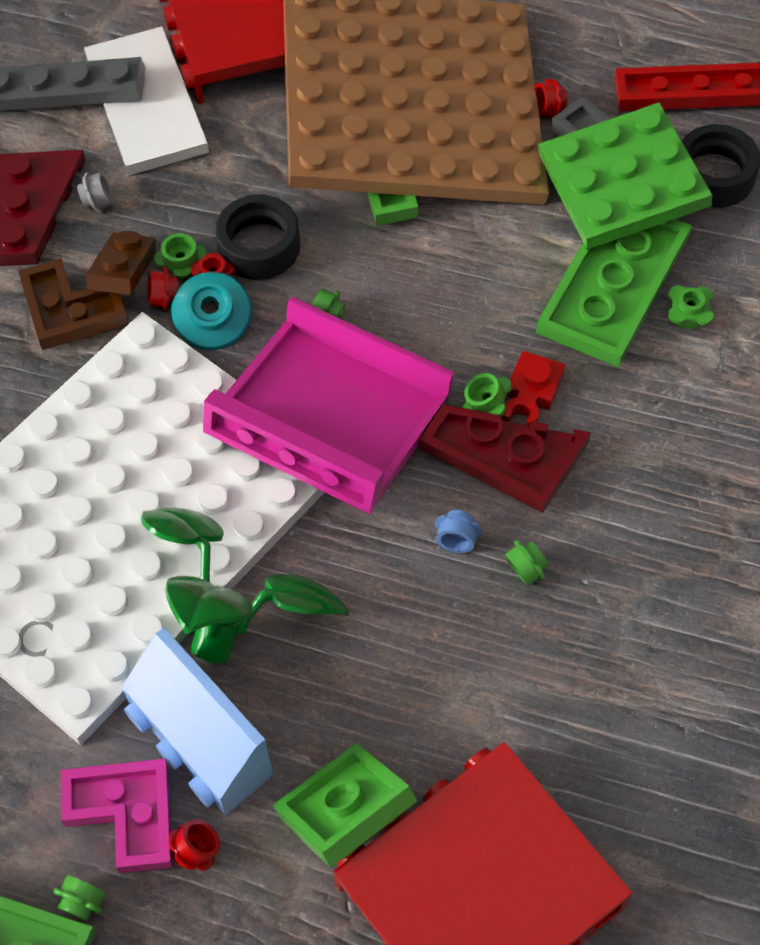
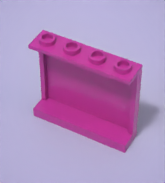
M291 296L288 300L286 321L226 394L213 389L204 400L203 432L345 503L371 514L418 447L420 437L444 404H448L455 372Z

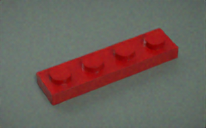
M760 62L615 69L614 84L618 111H635L656 103H660L663 110L760 106Z

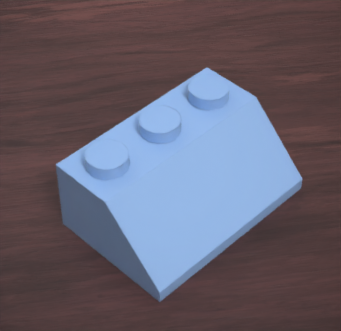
M163 627L154 635L122 686L129 702L124 711L142 733L150 728L158 737L160 742L156 745V748L174 770L182 765L193 779L188 785L202 804L208 808L215 803L226 816L274 776L266 741Z

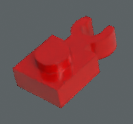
M522 350L510 378L512 390L506 396L512 399L505 404L506 412L503 415V421L511 422L514 415L523 414L528 417L527 425H530L531 421L538 422V407L550 411L565 375L566 364Z

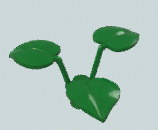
M160 508L143 511L141 523L150 533L173 543H195L201 551L200 578L175 576L169 578L165 586V594L170 609L184 633L189 634L195 631L190 650L196 657L212 663L227 662L230 659L236 635L246 634L249 622L267 601H273L279 608L295 613L344 614L348 616L349 610L333 592L320 583L299 575L276 574L268 576L265 581L267 589L261 590L251 604L243 595L234 590L217 585L214 586L210 583L211 546L208 541L217 542L223 540L224 531L221 526L207 515L184 508Z

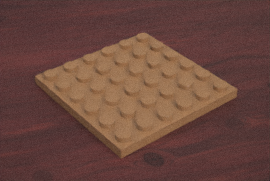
M283 0L289 187L545 205L549 190L546 168L539 156L538 144L542 143L537 96L533 90L535 80L525 4L484 0Z

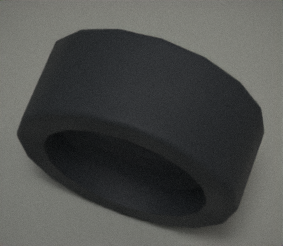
M721 124L697 127L685 135L682 143L692 160L706 154H718L732 159L742 170L738 175L728 178L711 177L700 172L712 193L711 207L723 208L735 205L749 196L755 185L760 167V151L751 137L740 129Z
M257 194L247 195L234 200L221 211L216 222V240L219 254L235 267L234 274L250 280H263L283 274L295 263L300 252L298 218L291 206L277 197ZM253 224H269L276 226L284 232L282 240L275 246L265 250L250 251L239 248L233 243V237L241 229Z

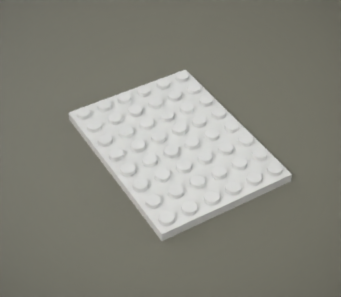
M143 312L0 442V677L80 746L127 699L122 686L154 635L164 627L179 644L188 635L184 633L170 609L165 594V586L168 579L175 576L200 578L201 551L195 543H173L150 533L141 523L143 511L160 508H184L200 512L215 520L223 529L224 537L222 541H208L211 546L210 583L214 586L232 589L325 493L204 433V400L213 389L226 394L236 382V379ZM31 621H48L53 624L52 631L49 627L41 624L31 626L23 636V644L29 651L41 652L46 649V653L43 656H28L20 649L21 638L19 632Z

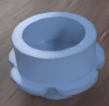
M452 510L448 512L447 516L441 515L435 521V527L438 528L436 541L442 548L450 552H470L473 550L478 537L482 536V528L479 523L475 522L474 516L463 510Z

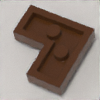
M62 259L18 271L42 350L129 324L120 294L87 290V288L72 292Z

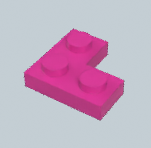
M166 758L61 770V822L65 827L115 822L116 868L120 874L173 868V857L168 843L172 829L169 765Z

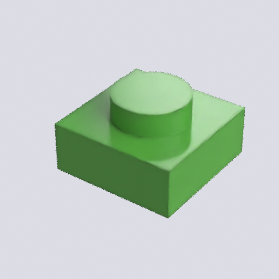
M367 193L376 226L418 218V204L415 196Z

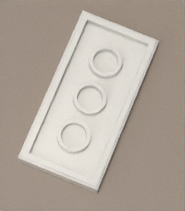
M162 26L84 47L88 61L141 57L145 65L141 101L103 103L128 176L209 153L208 143Z

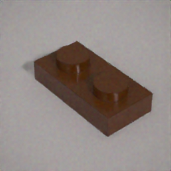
M134 231L113 232L86 273L87 290L131 295L156 254L155 237L141 236Z

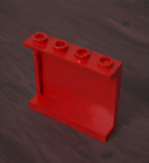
M159 0V3L167 2L168 6H164L162 9L168 31H176V35H171L177 60H185L186 64L180 65L182 78L186 89H194L198 104L204 103L201 85L285 66L283 0Z
M505 742L492 751L486 747L475 753L464 765L465 772L451 782L447 779H442L434 784L422 797L424 803L409 814L404 811L394 822L380 830L382 834L366 847L363 844L360 845L351 855L338 862L337 865L339 867L333 871L336 887L340 892L345 890L386 945H581L623 911L632 896L631 890Z

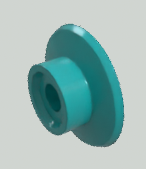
M204 272L186 280L177 290L171 306L172 322L178 334L190 345L204 350H219L237 342L246 332L252 316V305L245 288L233 277L219 272ZM214 302L219 307L215 313L207 314L203 312L205 304Z

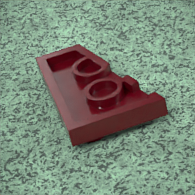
M83 149L0 154V266L33 265L39 263L57 225L55 219L63 201H68L73 190L72 181L77 171L81 172L85 165L86 157Z
M444 404L420 437L419 449L544 513L589 443L591 432L574 429L573 434L550 430L548 429V424L531 421L530 425L503 421L500 415Z

